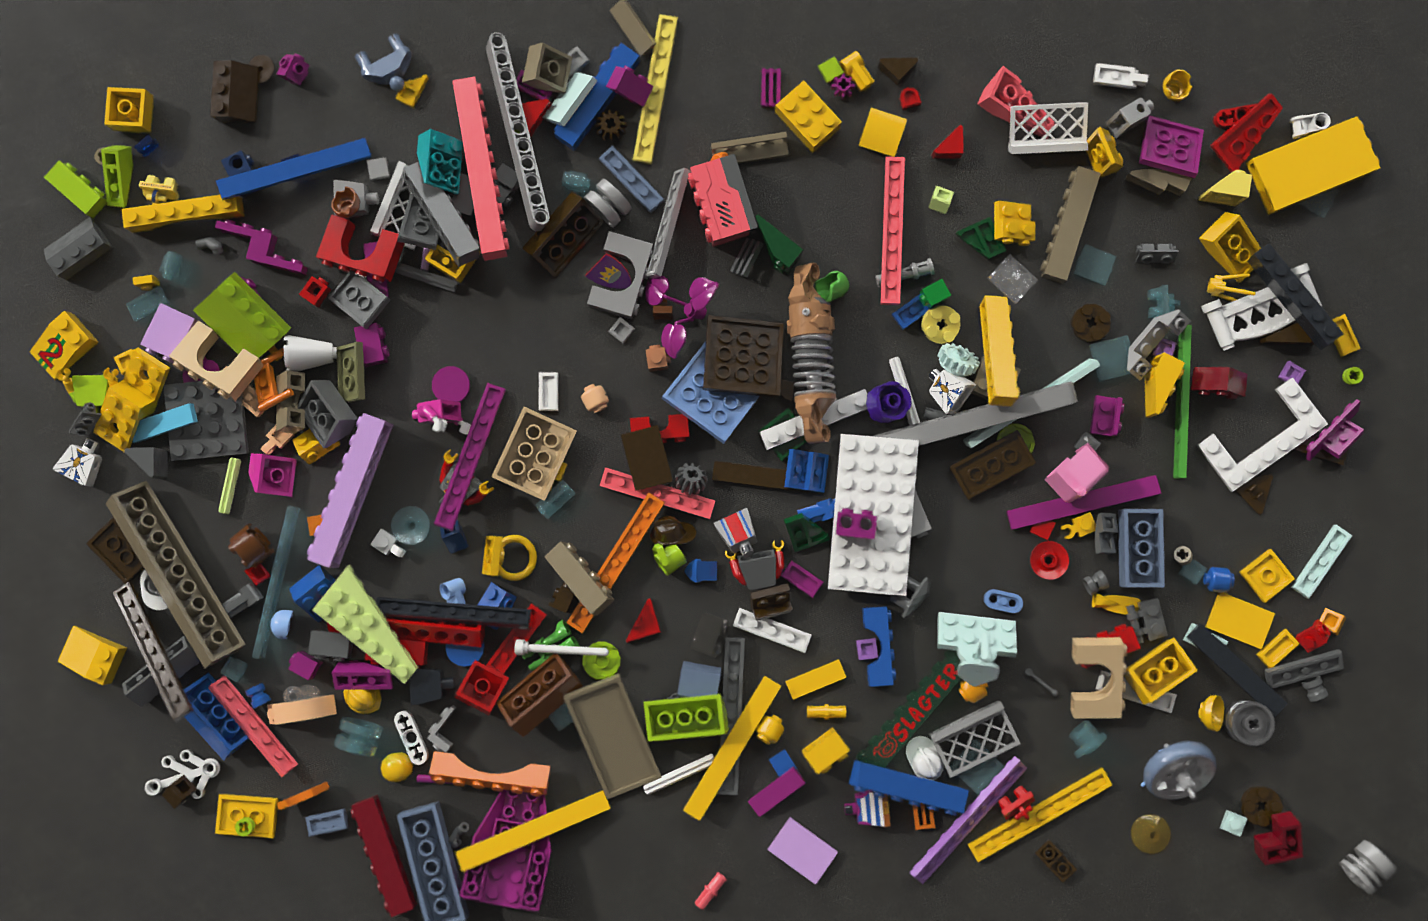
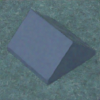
M683 661L677 697L685 698L717 694L721 667Z

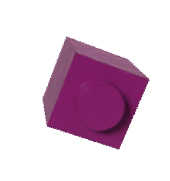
M300 651L292 655L289 660L291 665L288 669L307 680L314 679L323 662L304 651Z

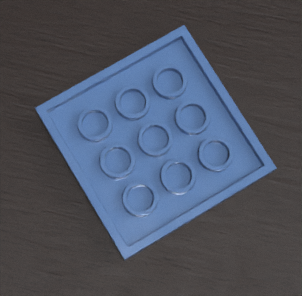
M705 341L661 399L724 444L760 396L702 390Z

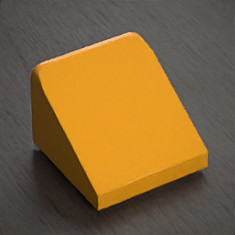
M1325 608L1320 618V621L1335 635L1339 634L1346 620L1344 615Z

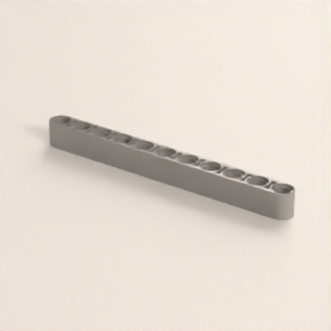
M496 32L490 35L486 46L488 60L528 223L532 230L542 231L549 221L546 199L507 41L503 34ZM518 147L524 148L525 151H521ZM523 165H527L530 169L524 168ZM527 182L532 183L534 186H529ZM531 200L537 201L538 204L532 203ZM536 217L540 218L543 222H538Z
M1067 382L1019 395V398L1016 399L1012 407L986 404L872 437L919 440V446L1073 404L1078 399L1073 382Z

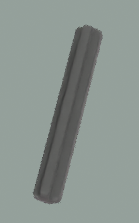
M398 262L395 273L455 292L458 287V282L401 262Z

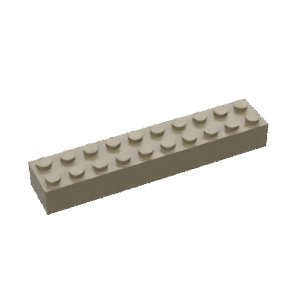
M144 481L111 495L106 503L108 509L204 668H208L246 645L148 482Z

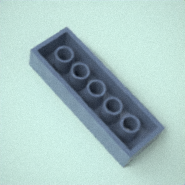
M437 801L400 812L397 817L424 921H465L469 916L466 900L460 897L462 885L451 843H449V836L440 802Z

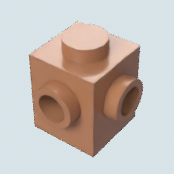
M653 345L646 350L649 372L668 369L667 363H671V359L665 352V347Z

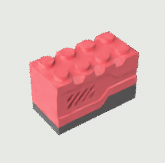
M720 152L713 155L709 162L690 167L688 181L691 189L695 188L696 190L694 192V200L696 206L701 207L699 216L702 225L706 224L707 226L705 235L708 243L712 242L714 247L756 234L758 227L735 153L728 155L726 152Z

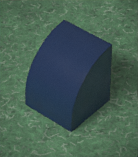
M458 519L453 532L440 527L442 540L451 554L469 547Z

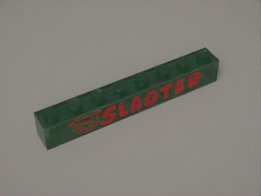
M956 650L945 651L944 659L941 662L938 660L932 666V673L929 676L925 675L918 683L920 685L916 691L912 690L907 695V702L903 706L900 704L893 712L895 716L891 720L887 719L882 724V731L870 738L868 741L870 745L865 750L861 749L855 756L856 761L883 768L887 766L960 681L961 677L958 676L957 670L962 661L959 659Z

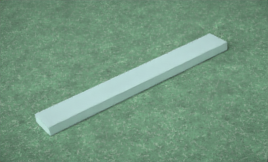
M1089 358L1044 388L1067 382L1074 383L1098 368L1100 364L1098 360ZM1016 419L978 429L964 438L963 441L966 446L973 448Z

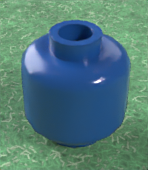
M1211 567L1203 576V583L1207 585L1210 592L1226 593L1230 588L1234 587V574L1228 568Z

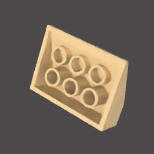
M523 407L491 477L545 501L577 431Z

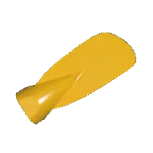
M1096 593L1092 598V607H1102L1105 610L1126 615L1128 614L1126 606L1134 605L1135 611H1138L1137 603L1141 601L1134 597L1120 595L1102 596Z

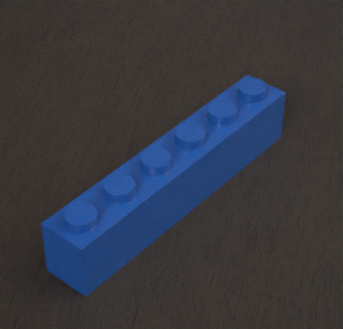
M620 43L618 47L615 46L610 53L611 57L608 61H604L601 64L600 72L596 77L593 76L597 80L596 84L566 125L561 126L557 124L554 129L556 139L573 151L576 150L596 123V118L601 116V112L607 108L617 94L606 87L615 67L624 68V66H628L635 70L640 63V56L623 43Z
M854 760L849 784L855 786V790L866 793L867 789L873 790V794L884 797L885 794H889L893 800L902 802L903 798L908 799L909 804L916 806L924 803L927 804L926 808L938 811L939 807L944 808L945 813L956 815V812L964 813L969 790L856 760Z

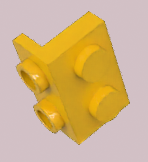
M310 429L292 440L299 456L307 464L313 463L340 445V442L337 441L328 448H323Z

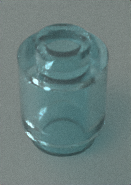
M572 170L564 172L562 186L566 187V189L583 193L586 189L589 190L591 178H588V174Z
M167 251L159 269V273L162 274L161 277L173 281V278L178 279L183 264V256Z

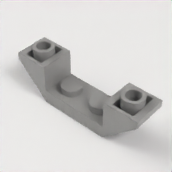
M1179 309L1155 317L1129 347L1127 370L1140 381L1152 367L1146 360V357L1169 331L1179 336L1191 320Z

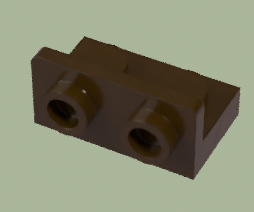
M788 584L751 593L750 605L757 621L793 611Z

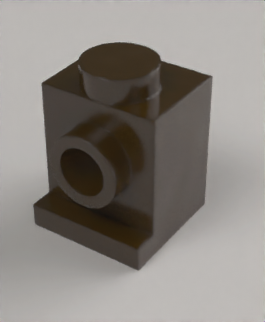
M563 582V585L560 588L557 587L553 594L554 602L550 601L548 605L568 613L575 594Z

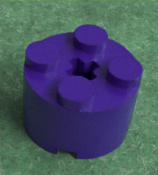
M890 381L873 388L868 392L866 401L871 419L881 423H889L903 418L911 407L909 391L895 381Z

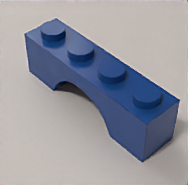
M886 606L862 608L863 627L873 631L880 641L878 658L873 663L867 665L868 685L870 687L893 685V680H896V670L892 668L891 662L895 660L894 649H890L893 633L892 629L889 630L888 622H891V611L887 610Z

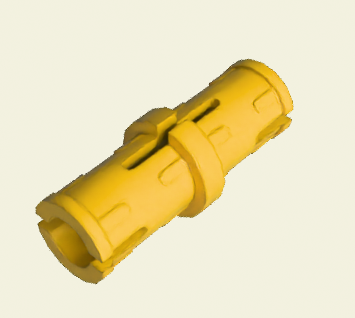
M824 704V706H807V718H824L825 720H829V718H846V706H829L828 704Z

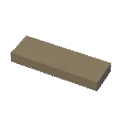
M620 0L610 9V12L640 56H644L656 45L627 0Z

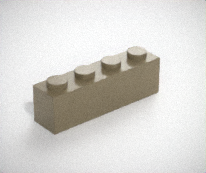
M560 541L545 556L546 560L589 613L599 615L614 601V598L611 596L612 591L606 585L603 586L601 584L599 575L587 567L589 565L583 557L578 556L576 553L577 549L572 543Z

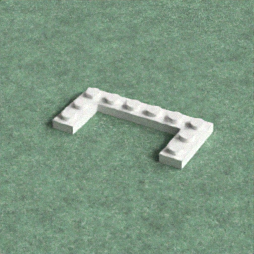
M1290 378L1275 390L1298 421L1236 464L1214 434H1211L1196 445L1231 492L1328 425L1294 378Z

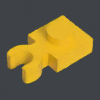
M1091 512L1071 519L1073 525L1066 524L1060 527L1061 530L1066 528L1070 530V534L1064 538L1071 539L1075 533L1078 534V537H1082L1094 532L1096 524Z

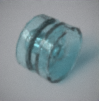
M342 717L339 728L344 733L337 734L334 745L350 753L375 756L379 745L374 740L382 737L384 728L366 720Z

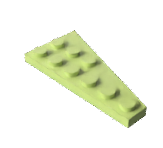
M349 565L314 607L313 611L385 669L390 670L395 677L405 684L418 666L406 648H403L397 639L398 636L391 630L387 624L388 621L372 597L367 594L363 588L364 585L360 579H357L352 572V567Z

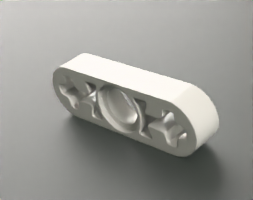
M406 710L397 713L394 723L410 760L417 765L423 764L427 761L429 752L412 713ZM402 714L404 717L407 716L409 719L406 721L407 726L409 727L412 725L413 727L406 730L405 732L403 731V729L406 728L405 723H400L399 719L402 718ZM409 732H414L417 736L414 743L407 741L406 736ZM420 743L421 746H418L417 749L419 752L424 753L422 760L415 758L417 751L415 748L411 750L410 747Z

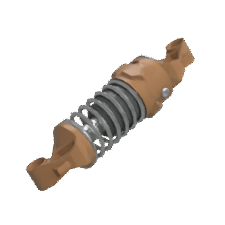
M817 263L796 266L794 286L788 297L790 306L787 334L790 335L791 342L795 343L791 347V349L795 350V355L792 358L798 361L792 367L801 371L793 376L795 378L806 377L807 380L794 384L795 387H807V391L795 392L794 401L796 403L795 408L803 419L804 436L809 444L823 443L830 440V429L823 423L822 418L837 399L836 392L834 391L836 386L829 383L835 379V376L830 374L834 367L829 364L834 360L830 356L833 348L829 346L833 341L832 332L835 330L834 317L831 316L830 303L820 297L813 287L815 281L820 276V269ZM822 376L831 377L829 379L822 380ZM822 385L830 386V388L822 390Z

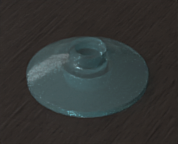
M404 507L392 519V533L403 544H418L429 533V518L418 507ZM411 522L415 523L414 529L409 528Z

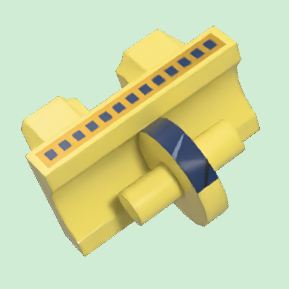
M148 175L145 182L140 181L139 188H142L144 197L147 200H152V205L166 202L167 200L178 201L177 183L174 178H166L164 184H159L158 177Z

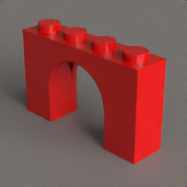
M331 215L316 255L322 261L321 264L333 268V265L337 266L339 270L347 273L351 270L356 275L364 278L368 275L380 283H383L384 280L391 282L405 243L398 241L399 234L382 229L373 253L365 259L352 260L348 253V246L356 225L349 219Z

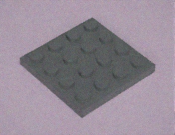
M203 381L163 386L166 411L188 403H194L198 420L196 423L168 432L171 461L249 453L245 410L242 402L243 393L234 401L230 398L226 400L221 397L215 388L213 390L208 389L202 384Z

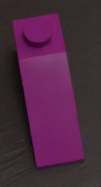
M338 661L332 672L335 690L393 688L390 670L361 661Z

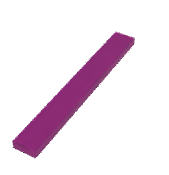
M487 383L435 519V526L453 532L506 389Z
M1153 475L1088 491L1085 495L1071 503L1058 498L1009 510L1006 513L1010 528L1014 530L1159 495L1161 490L1157 476Z

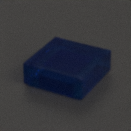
M147 135L134 148L145 157L154 151L159 144L155 139Z

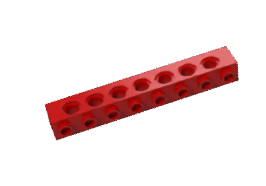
M386 618L387 624L398 636L397 639L481 647L485 636V626ZM327 622L328 632L340 633Z

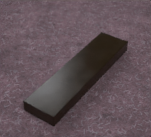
M714 461L712 480L788 490L787 487H784L786 470Z

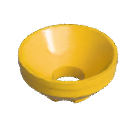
M1211 695L1200 704L1199 718L1209 730L1219 731L1224 721V703L1219 695Z

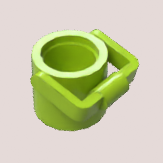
M662 544L653 546L654 559L667 576L687 563L685 556L676 544H669L665 548H663Z

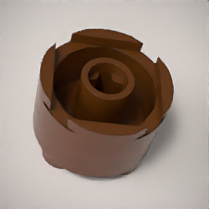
M248 523L230 538L231 544L228 545L233 554H238L242 558L241 562L247 569L251 567L256 568L275 552L274 548L270 550L268 545L271 543L257 527L252 529L251 523Z

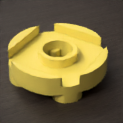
M945 305L934 306V308L924 314L921 324L922 330L932 342L938 344L952 342L960 330V315L951 307ZM943 319L945 326L939 330L937 322H941Z

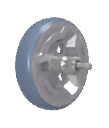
M1180 742L1170 746L1167 743L1164 744L1165 748L1156 753L1145 766L1143 777L1146 787L1154 796L1165 800H1176L1191 796L1193 800L1196 799L1195 793L1209 784L1215 775L1217 766L1213 753L1205 745L1197 742Z

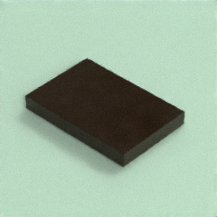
M658 425L621 434L635 491L673 481Z
M114 517L86 543L124 584L131 582L144 569Z

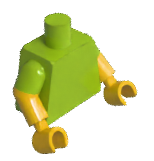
M108 367L104 370L103 375H77L69 378L71 371L65 368V375L58 370L56 378L63 381L68 394L78 407L83 408L84 404L91 402L95 405L96 413H100V408L103 405L108 388L118 383L116 376L119 374V371L114 369L111 374Z

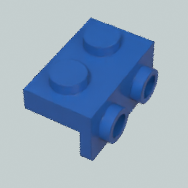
M491 582L478 605L512 608L517 597ZM488 626L496 630H498L499 628L495 626Z

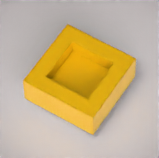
M153 275L133 277V285L141 288V290H152L153 287L159 286V279Z

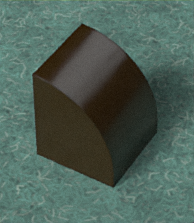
M182 775L168 786L162 796L176 809L197 788L185 775Z

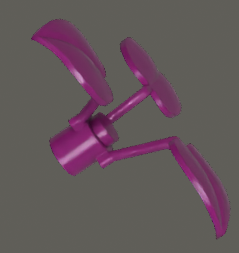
M663 275L648 279L645 297L650 305H659L664 297L667 300L685 306L684 313L688 318L676 321L674 325L667 324L662 332V346L665 347V352L670 357L676 359L686 342V329L679 324L689 321L693 322L694 319L702 320L706 316V306L713 298L719 283L702 277L695 279L689 290V295L692 299L690 303H685L665 294L669 289V282Z

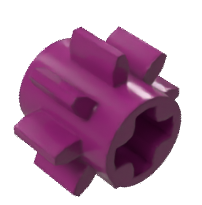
M842 74L841 78H834L836 84L831 85V89L835 90L834 96H841L842 100L846 95L851 97L852 92L850 90L855 88V85L851 84L852 77L847 78Z

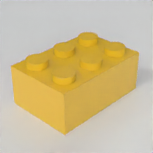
M804 80L775 106V113L812 153L841 128L842 121Z
M1171 638L1126 668V675L1123 676L1144 705L1159 698L1195 673L1197 669L1176 639Z

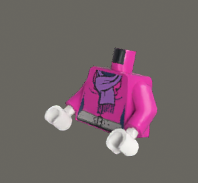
M442 399L418 403L417 410L412 412L414 421L434 424L433 430L438 432L440 430L444 432L447 423L451 422L457 426L461 425L459 432L468 435L471 424L464 422L461 417L460 402Z

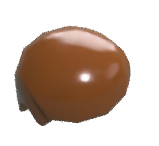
M345 186V190L336 191L331 208L338 216L351 217L359 210L361 201L354 189Z

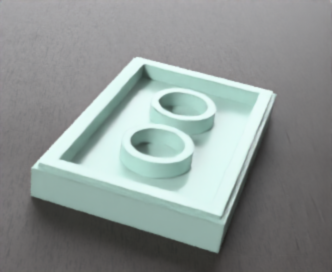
M575 72L567 83L566 92L559 94L543 118L549 122L565 126L594 87L597 80L593 76Z

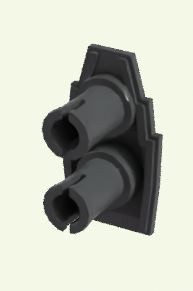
M908 575L907 589L914 592L911 599L902 595L891 596L890 601L904 609L902 617L905 620L929 597L932 582L928 577H925L919 583Z

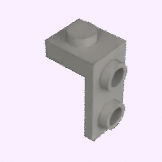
M455 706L450 707V709L446 707L440 715L442 717L441 721L438 724L434 723L428 731L430 735L427 739L434 743L433 747L439 752L444 751L446 753L453 746V743L441 735L439 731L457 707Z

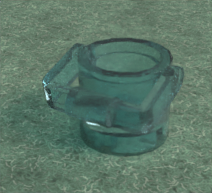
M1088 720L1081 722L1069 735L1079 747L1074 752L1077 759L1096 750L1107 738L1103 732L1100 733Z

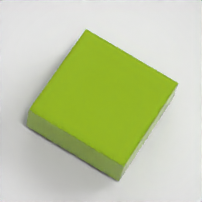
M835 57L818 66L827 84L833 81L835 77L838 78L844 74Z

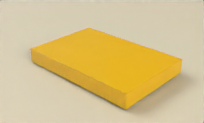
M1218 592L1205 627L1255 648L1262 649L1275 613L1228 594Z
M219 794L215 834L240 836L235 831L236 823L242 818L250 817L255 822V829L248 835L249 837L274 838L278 811L276 803H278L279 798ZM242 822V825H243L242 830H243V831H245V830H248V831H249V829L247 828V826H248L249 824H248L247 822H246L245 824H243V822Z

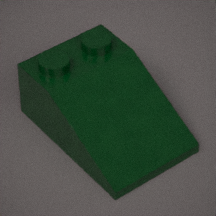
M757 214L755 217L758 227L757 232L771 262L774 264V269L781 274L784 272L788 275L800 260L803 249Z

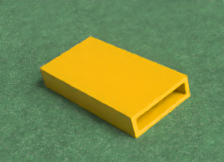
M1358 116L1257 156L1246 163L1268 215L1380 169L1379 159L1372 150V143L1367 138L1364 132V125Z

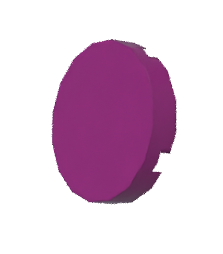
M446 366L434 375L432 390L438 399L461 402L470 391V380L462 369L455 366Z

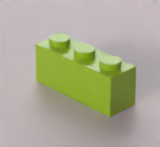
M58 161L44 178L81 211L94 218L107 204V200L103 197L105 194L99 188L91 187L89 185L91 181L84 175L79 176L75 173L77 169L69 162L64 164Z

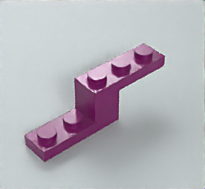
M224 219V222L217 220L215 228L219 231L251 239L246 259L250 262L306 276L308 268L302 265V261L291 259L290 262L284 260L285 258L273 254L277 237L272 234L271 230L261 228L259 231L248 224L238 226L235 225L236 222Z

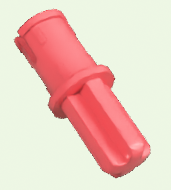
M717 872L710 883L704 886V891L695 901L696 906L704 909L711 899L717 896L718 890L727 881L726 877Z

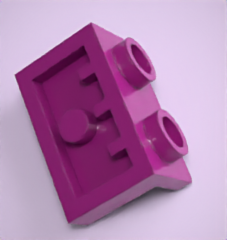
M1095 396L1090 434L1114 437L1120 433L1122 423L1119 420L1120 414H1123L1124 411L1123 398Z

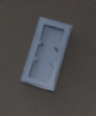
M345 808L305 817L309 837L349 828Z

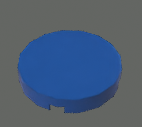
M484 641L481 647L446 644L445 648L447 656L453 663L465 667L472 665L474 660L479 661L484 654L485 644Z

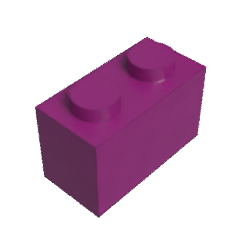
M616 66L606 87L633 104L644 107L654 86L647 83L649 79L642 75L636 76L634 74L635 71L630 67L624 66V68Z
M372 323L367 330L362 326L354 327L356 341L363 342L364 367L387 363L389 350L383 341L386 338L384 328L377 323Z

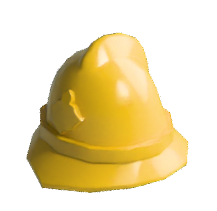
M380 689L343 691L346 704L357 713L370 714L380 708L382 700Z

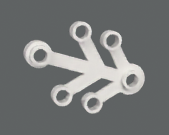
M190 749L183 750L180 753V759L184 762L189 761L199 767L192 770L176 762L173 756H165L161 761L162 766L171 768L181 774L161 781L159 779L149 780L145 784V791L149 795H156L182 775H185L191 783L195 777L202 775L196 787L201 791L200 796L196 795V791L192 794L193 798L199 799L205 795L204 788L208 780L217 776L220 772V763L214 758L203 760L195 756ZM185 752L189 753L188 759L184 757ZM167 758L171 760L170 765L166 764ZM209 764L213 765V771L208 769ZM154 783L158 785L157 790L153 788Z

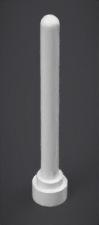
M517 639L515 643V655L528 654V652L607 656L609 654L607 648L529 644V642Z

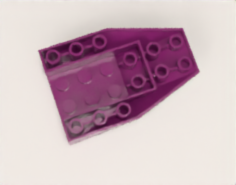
M504 789L500 791L475 833L472 845L546 815L545 795L533 796L528 792L516 794L511 792V790ZM549 835L466 870L460 897L465 900L540 913L551 854Z

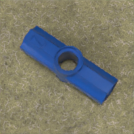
M830 498L817 502L816 505L797 510V513H803L814 523L834 518L835 499Z

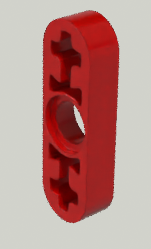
M1256 104L1220 110L1213 118L1214 125L1220 129L1230 128L1239 120L1237 117L1239 111H1243L1246 114ZM1222 115L1223 118H1228L1232 115V118L1225 122L1219 119Z

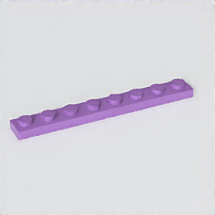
M1015 756L1012 760L1008 761L1004 769L980 792L976 800L954 821L949 830L941 835L939 841L927 851V854L920 862L915 864L910 873L924 884L1025 772L1027 767Z

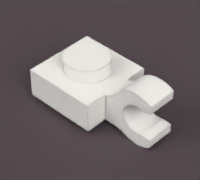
M384 529L379 530L370 544L385 555H389L391 551L396 556L402 558L406 553L404 549L396 545L398 539Z

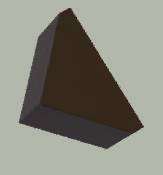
M918 57L880 58L878 68L898 86L916 67Z

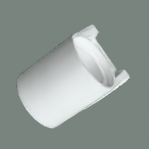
M1326 113L1300 115L1289 119L1294 132L1292 138H1303L1326 129L1331 123L1330 117ZM1316 120L1321 122L1322 127L1316 125Z

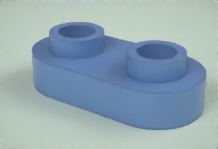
M996 589L988 590L984 594V603L989 608L1017 613L1023 607V600L1017 594ZM992 595L996 597V601L993 603L990 601ZM1010 600L1015 601V605L1013 607L1009 606Z

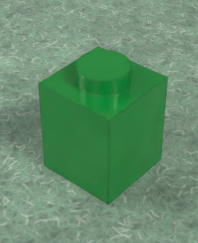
M940 279L922 289L919 299L923 306H927L930 309L949 299L951 293L943 279Z

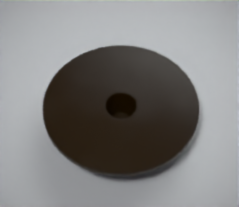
M258 55L249 62L250 65L260 67L259 83L271 78L274 72V64L268 56Z

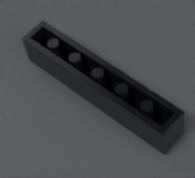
M1270 243L1250 257L1247 262L1320 351L1344 334Z

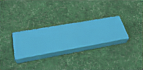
M188 403L140 420L133 442L138 443L198 422L194 403Z

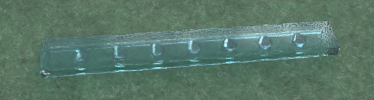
M287 506L252 658L261 659L265 658L271 634V619L276 613L300 511L299 507Z

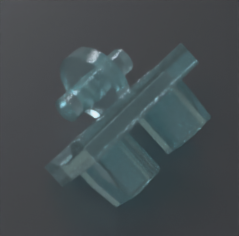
M1161 285L1158 288L1148 290V300H1157V307H1150L1148 310V317L1151 319L1175 311V306L1180 305V300H1174L1173 293L1168 294V285Z

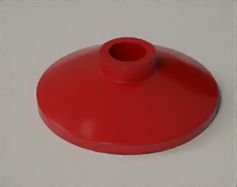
M1045 541L1033 549L1030 556V564L1036 575L1043 579L1052 580L1061 577L1066 572L1069 565V556L1061 544L1054 541ZM1046 557L1051 558L1050 564L1045 562Z

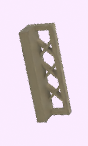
M781 132L711 143L712 156L720 152H726L728 155L735 153L738 164L785 157L789 155L787 133Z

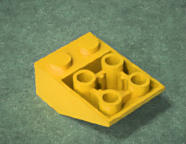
M1165 352L1153 357L1150 363L1152 367L1145 374V417L1147 418L1164 412L1168 396H1171L1175 391L1176 386L1174 384L1176 380H1179L1184 373L1183 366L1185 362Z

